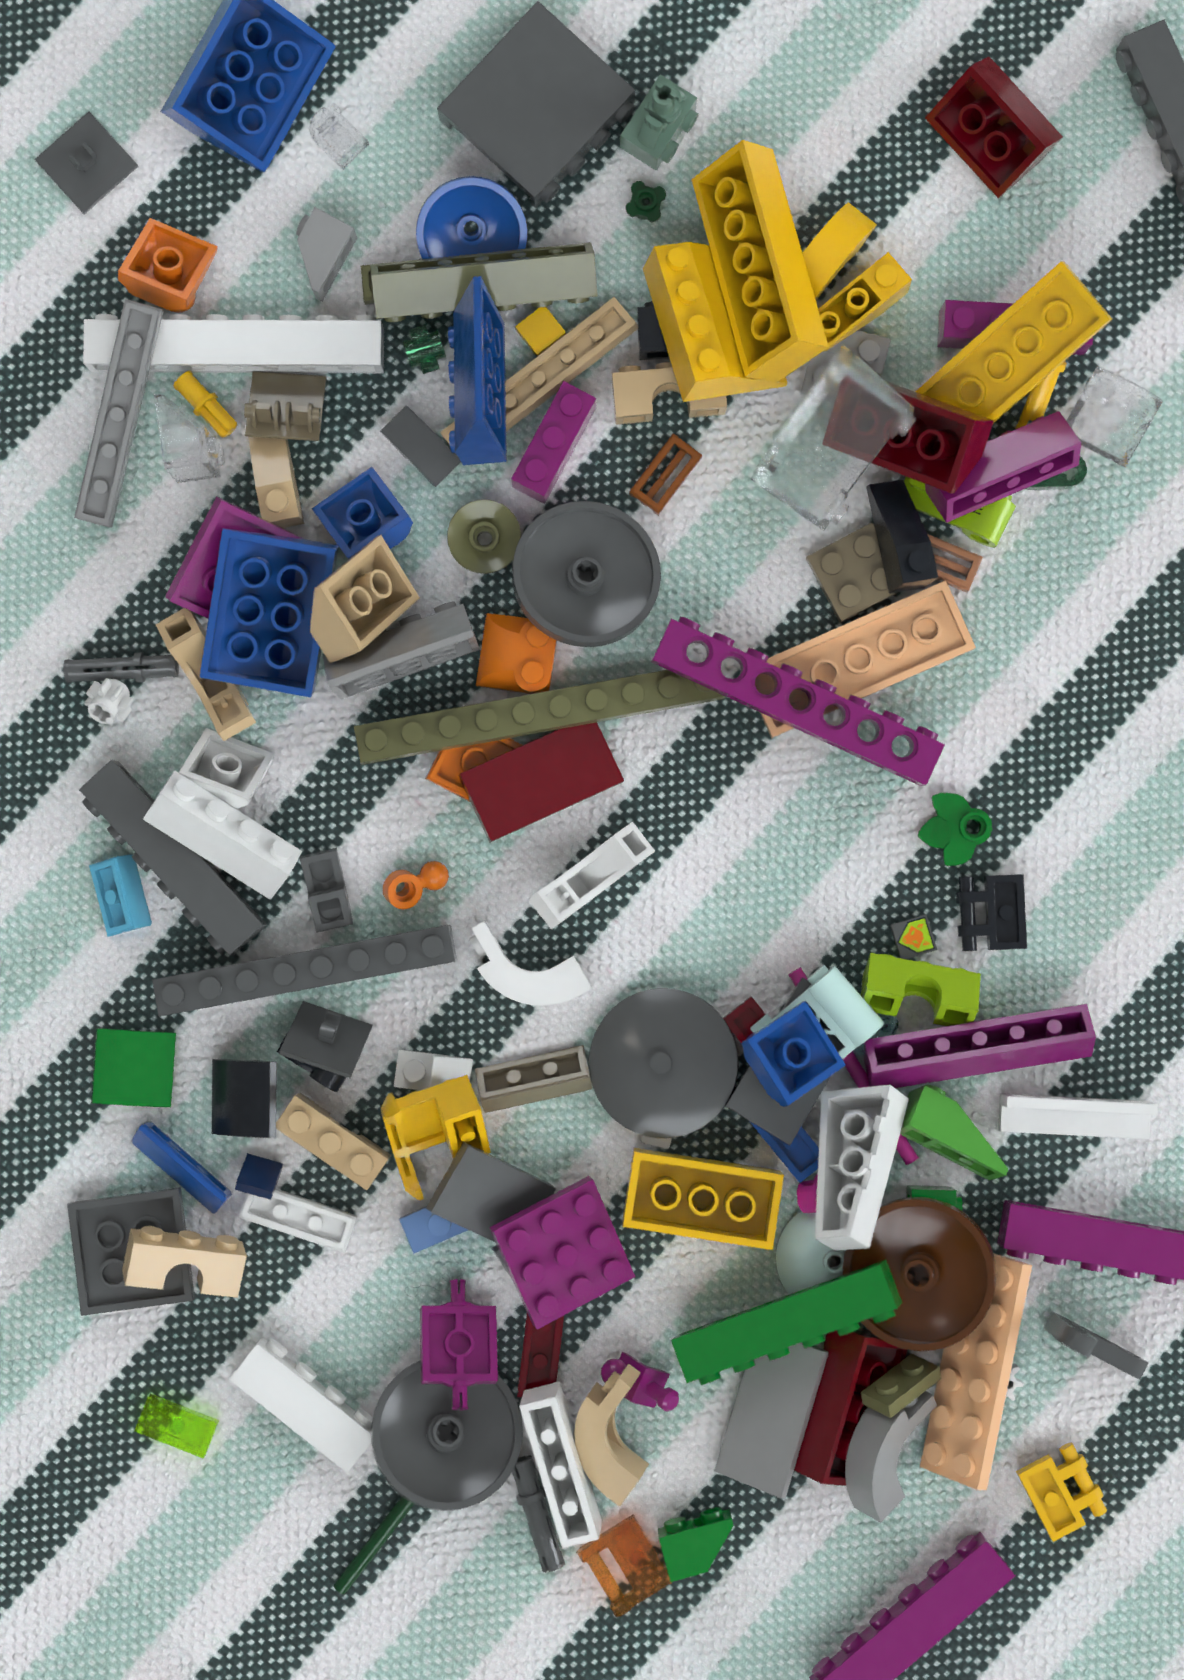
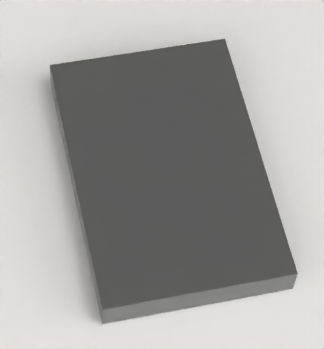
M463 1142L426 1208L435 1215L495 1242L489 1227L553 1195L556 1188L534 1175Z

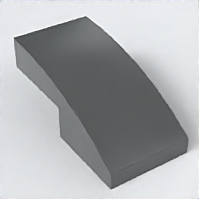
M405 406L380 431L435 487L461 462L458 456L452 453L451 449L408 406Z
M337 848L300 856L316 933L352 925L353 919Z

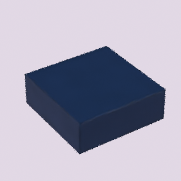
M247 1153L236 1181L235 1190L271 1200L282 1172L283 1163Z

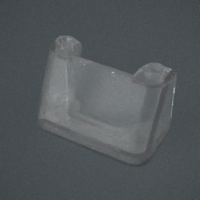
M843 344L759 459L751 480L824 531L831 521L837 524L849 508V505L844 503L848 493L890 438L893 439L897 434L903 437L909 431L916 420V417L912 415L914 407L863 359Z

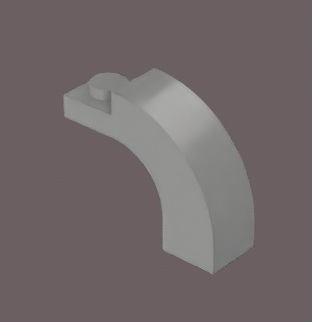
M925 1391L892 1418L867 1407L852 1435L845 1465L847 1491L854 1508L880 1523L905 1498L897 1476L899 1454L910 1433L937 1406L932 1394Z

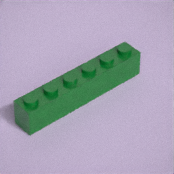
M883 1260L683 1332L671 1339L686 1382L689 1383L698 1379L700 1385H704L721 1378L720 1371L733 1367L734 1373H738L755 1366L754 1359L767 1355L769 1361L783 1357L790 1353L788 1347L801 1342L804 1348H808L824 1342L825 1338L823 1335L837 1330L838 1335L842 1336L860 1329L858 1322L872 1318L874 1323H879L896 1316L894 1309H897L902 1304V1300L887 1261Z

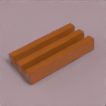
M672 434L629 491V495L641 501V504L653 510V513L659 516L703 455L678 436ZM676 445L680 450L645 495L641 492L642 488ZM688 454L692 458L658 503L653 501L652 499L685 455Z

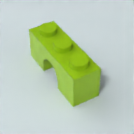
M870 953L863 972L861 996L876 1013L894 1017L897 1016L904 997L911 995L919 996L931 1004L934 1012L933 1024L952 1026L974 1022L979 1009L981 974L970 972L963 968H949L933 965L926 961H912L896 958L889 954Z

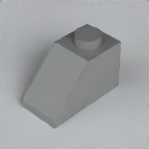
M314 207L311 215H305L300 221L296 235H298L297 241L316 299L323 302L354 246L357 236L352 226Z

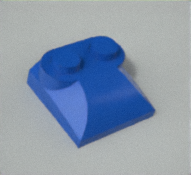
M370 467L312 508L348 560L379 535H382L388 547L392 549L408 536L413 525L410 516L373 467Z
M806 1001L798 1004L758 1032L751 1034L742 1042L746 1061L767 1094L782 1107L790 1105L846 1066Z

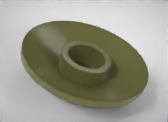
M476 500L461 507L452 517L447 532L448 546L454 559L465 569L480 574L494 573L508 566L513 561L517 544L521 538L520 525L515 515L506 506L493 500ZM489 533L492 536L491 542L488 545H481L478 542L480 534Z

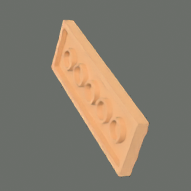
M945 580L768 658L767 663L781 668L782 663L790 665L802 671L801 678L814 684L816 679L835 686L837 689L834 694L847 700L850 695L862 699L974 650L976 646ZM759 674L755 680V687L761 694H770L774 689V681L767 674ZM795 689L790 693L789 702L794 709L804 710L808 704V697L804 691ZM828 705L824 709L823 716L839 708L834 705ZM760 713L771 738L794 729Z
M995 1253L993 1255L997 1273L996 1288L986 1316L966 1338L943 1350L940 1364L941 1379L936 1384L934 1394L937 1406L930 1414L920 1463L921 1468L976 1490H987L1032 1269L1031 1264Z

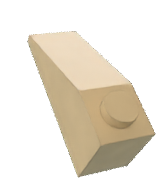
M248 436L261 518L281 528L305 524L288 439Z

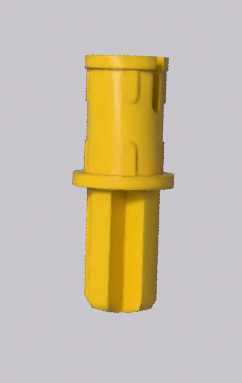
M191 371L183 373L173 384L174 388L194 407L193 413L196 416L201 415L220 437L224 438L233 433L237 427V422L217 401L218 396L215 393L210 394L194 377Z

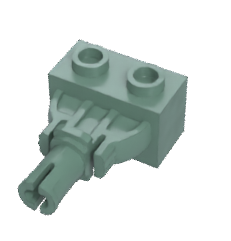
M660 74L620 135V148L656 171L663 161L668 164L679 147L676 140L681 132L685 131L688 133L699 116V113L696 112L697 97Z

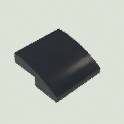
M212 1059L211 1134L276 1138L277 1062Z

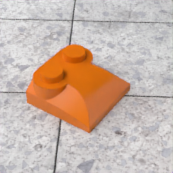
M149 218L118 270V281L135 297L171 312L187 311L195 303L196 291L217 253L218 246Z
M486 613L476 686L524 694L550 691L557 640L541 632L528 618Z

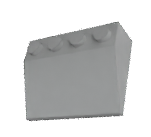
M455 601L435 607V614L421 618L420 614H415L403 618L399 621V627L388 631L385 629L360 652L333 663H329L323 653L329 688L340 699H344L480 650L464 604L456 606Z

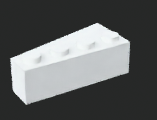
M892 1085L823 1091L821 1093L815 1239L833 1250L870 1248L909 1101L908 1097Z

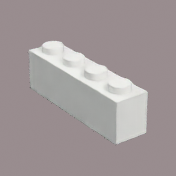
M174 771L143 818L152 826L270 900L288 878L302 853L301 850L177 771Z
M262 1337L229 1380L348 1473L371 1444L373 1417L360 1408L357 1411L352 1409L345 1403L346 1397L338 1389L331 1385L327 1388L315 1379L317 1374L309 1366L302 1362H299L298 1365L286 1356L288 1352L280 1343L273 1339L266 1341Z
M559 1381L524 1390L519 1407L561 1546L566 1548L598 1540L602 1519L590 1479L586 1475L579 1459L575 1445V1429L561 1383Z

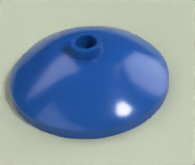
M459 177L439 186L425 200L420 209L416 224L417 246L422 259L525 249L527 244L526 219L517 199L499 183L483 177ZM469 221H473L478 227L474 232H468L464 229V225Z

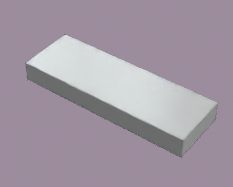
M276 1188L271 1200L247 1193L239 1218L343 1253L347 1250L358 1217L357 1215Z

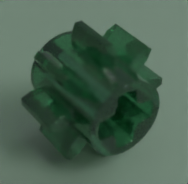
M426 324L410 329L409 332L412 339L403 341L410 367L421 366L423 374L440 369L437 360L446 358L438 330L428 333Z

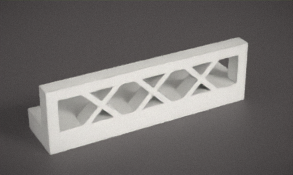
M1000 1093L998 1131L1150 1139V1116H1158V1104L1138 1100Z

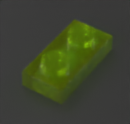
M150 1393L134 1432L204 1459L220 1420Z

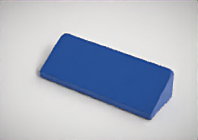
M148 1121L138 1128L132 1143L211 1213H217L231 1197V1191L154 1123Z

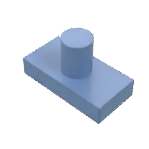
M426 1207L402 1216L399 1219L413 1254L468 1231V1229L431 1213Z

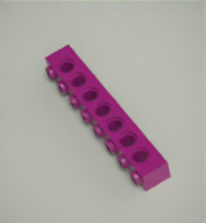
M680 616L678 621L672 618L669 621L651 663L914 784L927 786L945 744L936 741L938 738L937 733L918 726L916 731L902 725L905 720L904 718L892 712L884 710L883 714L880 715L869 710L871 703L857 696L850 695L847 700L834 694L837 688L822 680L816 679L814 684L801 678L802 671L790 665L782 663L781 668L767 663L769 657L755 649L748 648L745 653L733 647L735 641L717 632H714L712 637L699 631L700 624L688 618ZM691 643L702 644L707 651L705 661L701 663L692 662L686 653L688 645ZM732 658L740 664L741 671L737 678L730 679L722 674L721 663L724 659ZM759 674H767L772 677L774 689L770 694H761L756 689L755 680ZM795 689L804 691L808 697V704L804 710L794 709L789 702L790 693ZM828 705L837 706L842 713V719L837 726H831L824 720L823 712ZM863 720L871 722L876 730L875 736L870 742L862 740L857 732L858 725ZM897 736L904 737L909 743V751L904 757H898L892 751V741Z

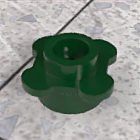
M642 181L634 182L631 186V201L626 204V213L630 217L636 216L649 222L658 221L661 217V202L666 199L665 189L661 186L655 188L645 186ZM643 199H648L649 204H643Z

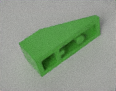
M924 1085L909 1091L907 1096L909 1101L900 1131L902 1136L989 1181L1006 1176L1008 1172L1007 1166L960 1105L945 1096L946 1092L933 1085Z

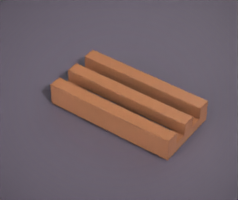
M928 534L932 547L972 563L971 567L967 568L934 554L935 564L966 576L964 581L937 569L939 578L936 580L940 582L946 580L948 585L967 593L970 590L983 557Z

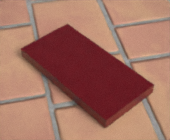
M597 722L558 729L458 775L489 843L624 782Z

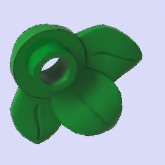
M955 793L933 795L931 797L932 804L937 816L924 823L918 832V838L928 846L944 848L943 860L946 866L964 864L972 858L976 845L984 843L990 837L992 832L991 819L984 811L971 808L963 796ZM975 820L979 824V830L976 834H971L967 831L966 825L968 821Z

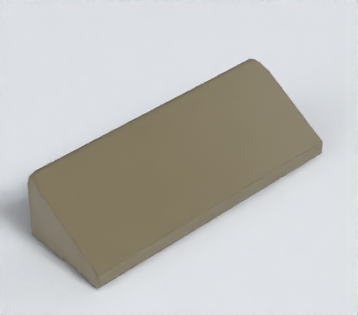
M583 1045L475 1069L480 1101L485 1113L588 1091L593 1088Z

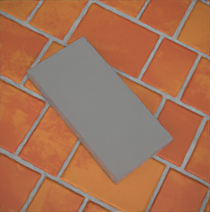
M802 1342L788 1347L790 1353L778 1359L769 1361L767 1355L754 1359L756 1365L744 1370L714 1470L717 1473L781 1499L786 1498L829 1354L828 1351L815 1346L804 1348Z

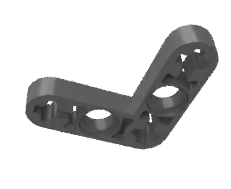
M1053 1311L1043 1327L1057 1341L1088 1358L1090 1355H1093L1137 1379H1141L1149 1363L1130 1351Z

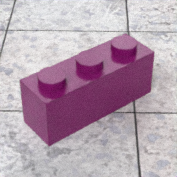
M563 381L511 478L513 488L543 504L546 503L596 409L595 397Z

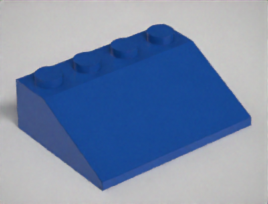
M223 0L160 112L194 135L264 173L336 45L274 0Z
M478 276L473 277L453 312L454 326H449L448 328L449 345L451 349H454V361H449L448 364L449 378L451 383H454V395L449 396V411L451 418H455V430L449 433V444L451 452L456 453L463 466L507 462L505 323L482 277Z
M223 528L199 678L311 698L315 691L321 656V648L310 633L314 590L335 572L339 545Z

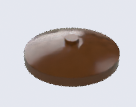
M907 1197L882 1205L879 1210L870 1248L845 1251L843 1275L883 1260L887 1261L902 1304L897 1309H894L896 1316L874 1323L873 1319L869 1318L861 1322L881 1340L902 1349L933 1351L958 1343L972 1333L981 1323L994 1297L997 1277L996 1263L986 1236L967 1214L949 1203L937 1199Z

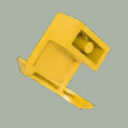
M467 1075L446 1080L441 1084L421 1091L411 1092L398 1099L394 1098L392 1092L387 1094L381 1107L383 1122L405 1191L417 1200L421 1201L424 1197L410 1154L447 1142L453 1159L463 1142L488 1154L491 1153L481 1108Z

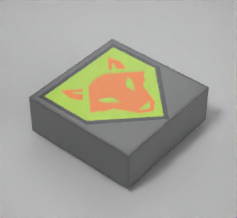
M926 914L889 925L899 958L909 959L937 950Z

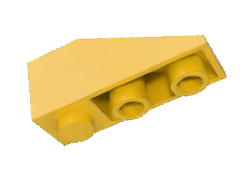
M889 252L818 309L829 346L825 351L882 315L908 293L912 279Z

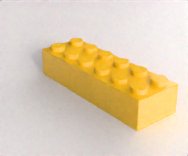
M742 139L691 180L744 375L753 379L777 383L829 348L774 151L771 148Z

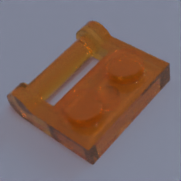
M634 1514L600 1534L598 1540L587 1542L576 1552L582 1562H587L611 1601L610 1609L616 1618L626 1614L635 1605L672 1583L670 1582L667 1568ZM607 1547L633 1590L625 1595L599 1554Z

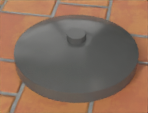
M576 501L561 504L538 516L527 527L517 544L511 571L515 597L530 622L554 640L579 647L608 645L634 632L652 610L658 596L661 581V567L656 548L642 526L623 511L607 504L592 501Z
M668 988L645 990L619 1002L604 1017L597 1028L589 1055V1072L592 1086L603 1108L623 1127L637 1134L652 1138L680 1137L693 1133L709 1124L721 1113L736 1086L739 1069L737 1045L732 1031L721 1014L712 1005L696 995Z
M420 1361L405 1368L387 1385L374 1410L371 1425V1443L375 1461L380 1472L399 1495L423 1508L451 1511L467 1508L484 1501L506 1482L517 1463L522 1445L523 1431L518 1404L513 1393L499 1375L496 1384H475L467 1387V1410H460V1408L452 1410V1387L443 1384H421Z

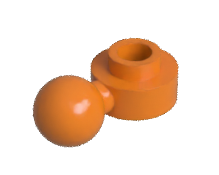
M430 861L424 864L420 873L416 876L407 870H396L385 879L383 895L394 907L409 909L418 903L422 896L423 888L433 891L442 889L449 879L448 870L444 864L438 861ZM404 882V888L400 892H396L397 885Z

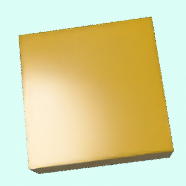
M539 307L515 326V330L536 357L567 334L547 307Z

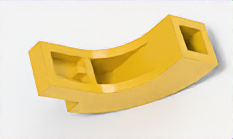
M849 202L827 222L803 252L816 301L843 266L858 253L877 226L876 223Z

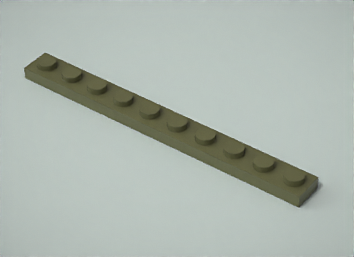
M669 670L357 725L354 726V733L360 764L365 765L722 700L726 697Z

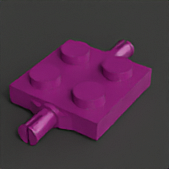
M458 1279L450 1280L451 1302L441 1306H421L420 1308L421 1384H443L452 1387V1410H458L459 1408L460 1410L468 1409L467 1387L475 1384H496L498 1382L496 1306H477L466 1302V1280L460 1279L459 1282Z

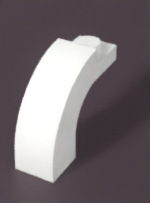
M631 822L528 900L550 929H553L654 853L655 850L637 826Z
M486 921L471 928L475 934L469 938L480 958L487 955L490 960L477 969L488 984L502 995L523 1004L547 1006L572 1000L592 989L575 956L548 970L528 971L516 966L507 958Z

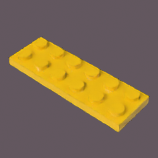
M1061 261L915 392L986 417L995 422L1106 326L1112 318L1066 262Z

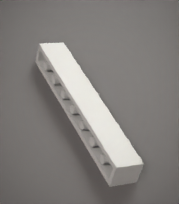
M97 314L95 319H84L83 364L91 372H108L120 322V319L115 315ZM173 314L169 316V320H161L149 372L384 373V328L381 320H375V317L370 315H356L353 317V320H338L339 318L334 315H319L316 317V320H302V317L298 315H281L279 320H265L264 316L250 314L244 315L242 320H228V317L225 315L211 314L206 316V320H191V317L188 315Z

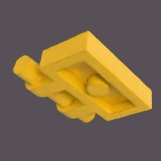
M1072 1442L1064 1444L1059 1448L1065 1460L1063 1464L1056 1467L1051 1456L1047 1454L1016 1471L1053 1542L1086 1525L1079 1512L1089 1506L1094 1517H1099L1107 1512V1508L1102 1501L1104 1495L1099 1485L1094 1484L1086 1470L1088 1464L1083 1454L1077 1453ZM1072 1476L1080 1489V1492L1073 1497L1064 1483V1480Z

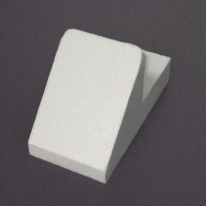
M399 1049L394 1087L424 1090L441 1084L446 1080L467 1075L470 1081L473 1059Z

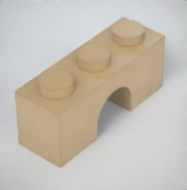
M671 362L659 363L655 365V369L641 370V367L637 365L624 366L619 368V372L612 373L616 425L651 422L653 420L652 402L658 394L664 391H675L680 394ZM726 396L688 401L689 418L725 415L727 410Z
M302 1093L296 1094L276 1122V1129L365 1190H368L392 1155L362 1134L357 1135L343 1127L330 1116L331 1113Z
M144 1226L141 1229H130L122 1272L125 1286L163 1290L166 1275L174 1266L184 1263L192 1264L199 1269L197 1282L201 1294L238 1298L247 1255L243 1242L230 1235H218L216 1238L202 1237L194 1231L184 1230L176 1234L164 1232L157 1227Z

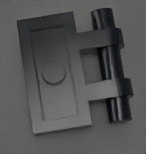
M1024 874L984 876L985 891H974V877H959V892H956V903H960L961 925H958L957 929L958 937H962V951H977L976 936H987L988 950L1027 949ZM975 902H985L986 924L976 925Z

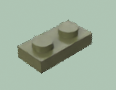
M911 1353L861 1392L863 1405L892 1418L941 1379L940 1367Z

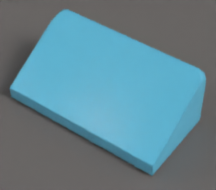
M132 854L113 857L89 865L107 937L144 928L152 924L137 864L132 858Z

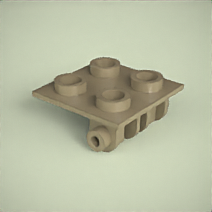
M253 371L249 403H245L244 417L247 418L245 436L319 441L326 376Z

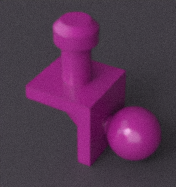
M624 1352L621 1353L619 1359H609L603 1364L601 1378L604 1383L607 1382L614 1371L621 1375L628 1364L641 1372L624 1397L628 1401L655 1408L657 1404L659 1408L666 1412L673 1410L678 1405V1392L670 1387L664 1388L670 1375L668 1372L646 1366Z

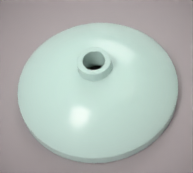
M800 1210L787 1222L779 1236L775 1255L776 1268L782 1285L789 1294L843 1275V1261L846 1250H833L815 1239L816 1213H803ZM830 1256H840L841 1262L838 1267L831 1268L828 1266L827 1260Z

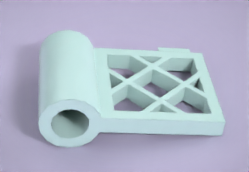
M823 965L807 979L811 985L774 1018L771 1019L766 1014L750 1029L753 1033L758 1032L798 1004L806 1001L816 1012L815 1017L819 1023L821 1018L830 1028L824 1029L826 1034L836 1035L844 1045L838 1051L843 1059L875 1034L884 1025V1022L836 966L828 969Z

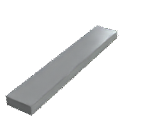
M128 299L124 301L74 516L76 519L109 528L113 527L163 309Z

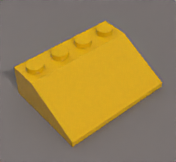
M694 242L654 246L643 267V272L683 402L785 387L788 384L786 377L777 383L745 377L710 246Z

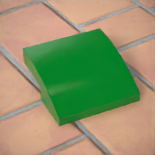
M96 1028L91 1103L171 1108L176 1033Z

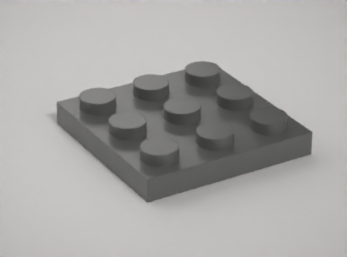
M181 1187L75 1201L67 1204L81 1316L188 1302L195 1299L191 1264L184 1263L174 1266L166 1275L163 1290L125 1286L122 1272L131 1228L141 1229L144 1226H153L162 1229L164 1232L176 1234L186 1230Z

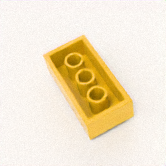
M633 1148L622 1224L623 1227L773 1250L784 1174L781 1170Z

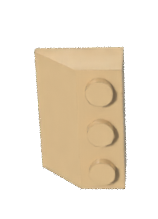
M382 535L370 541L314 590L310 633L329 663L363 650L420 598Z

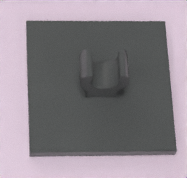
M87 112L34 159L83 214H86L139 167L90 112Z
M303 1001L279 1054L351 1078L373 1025Z

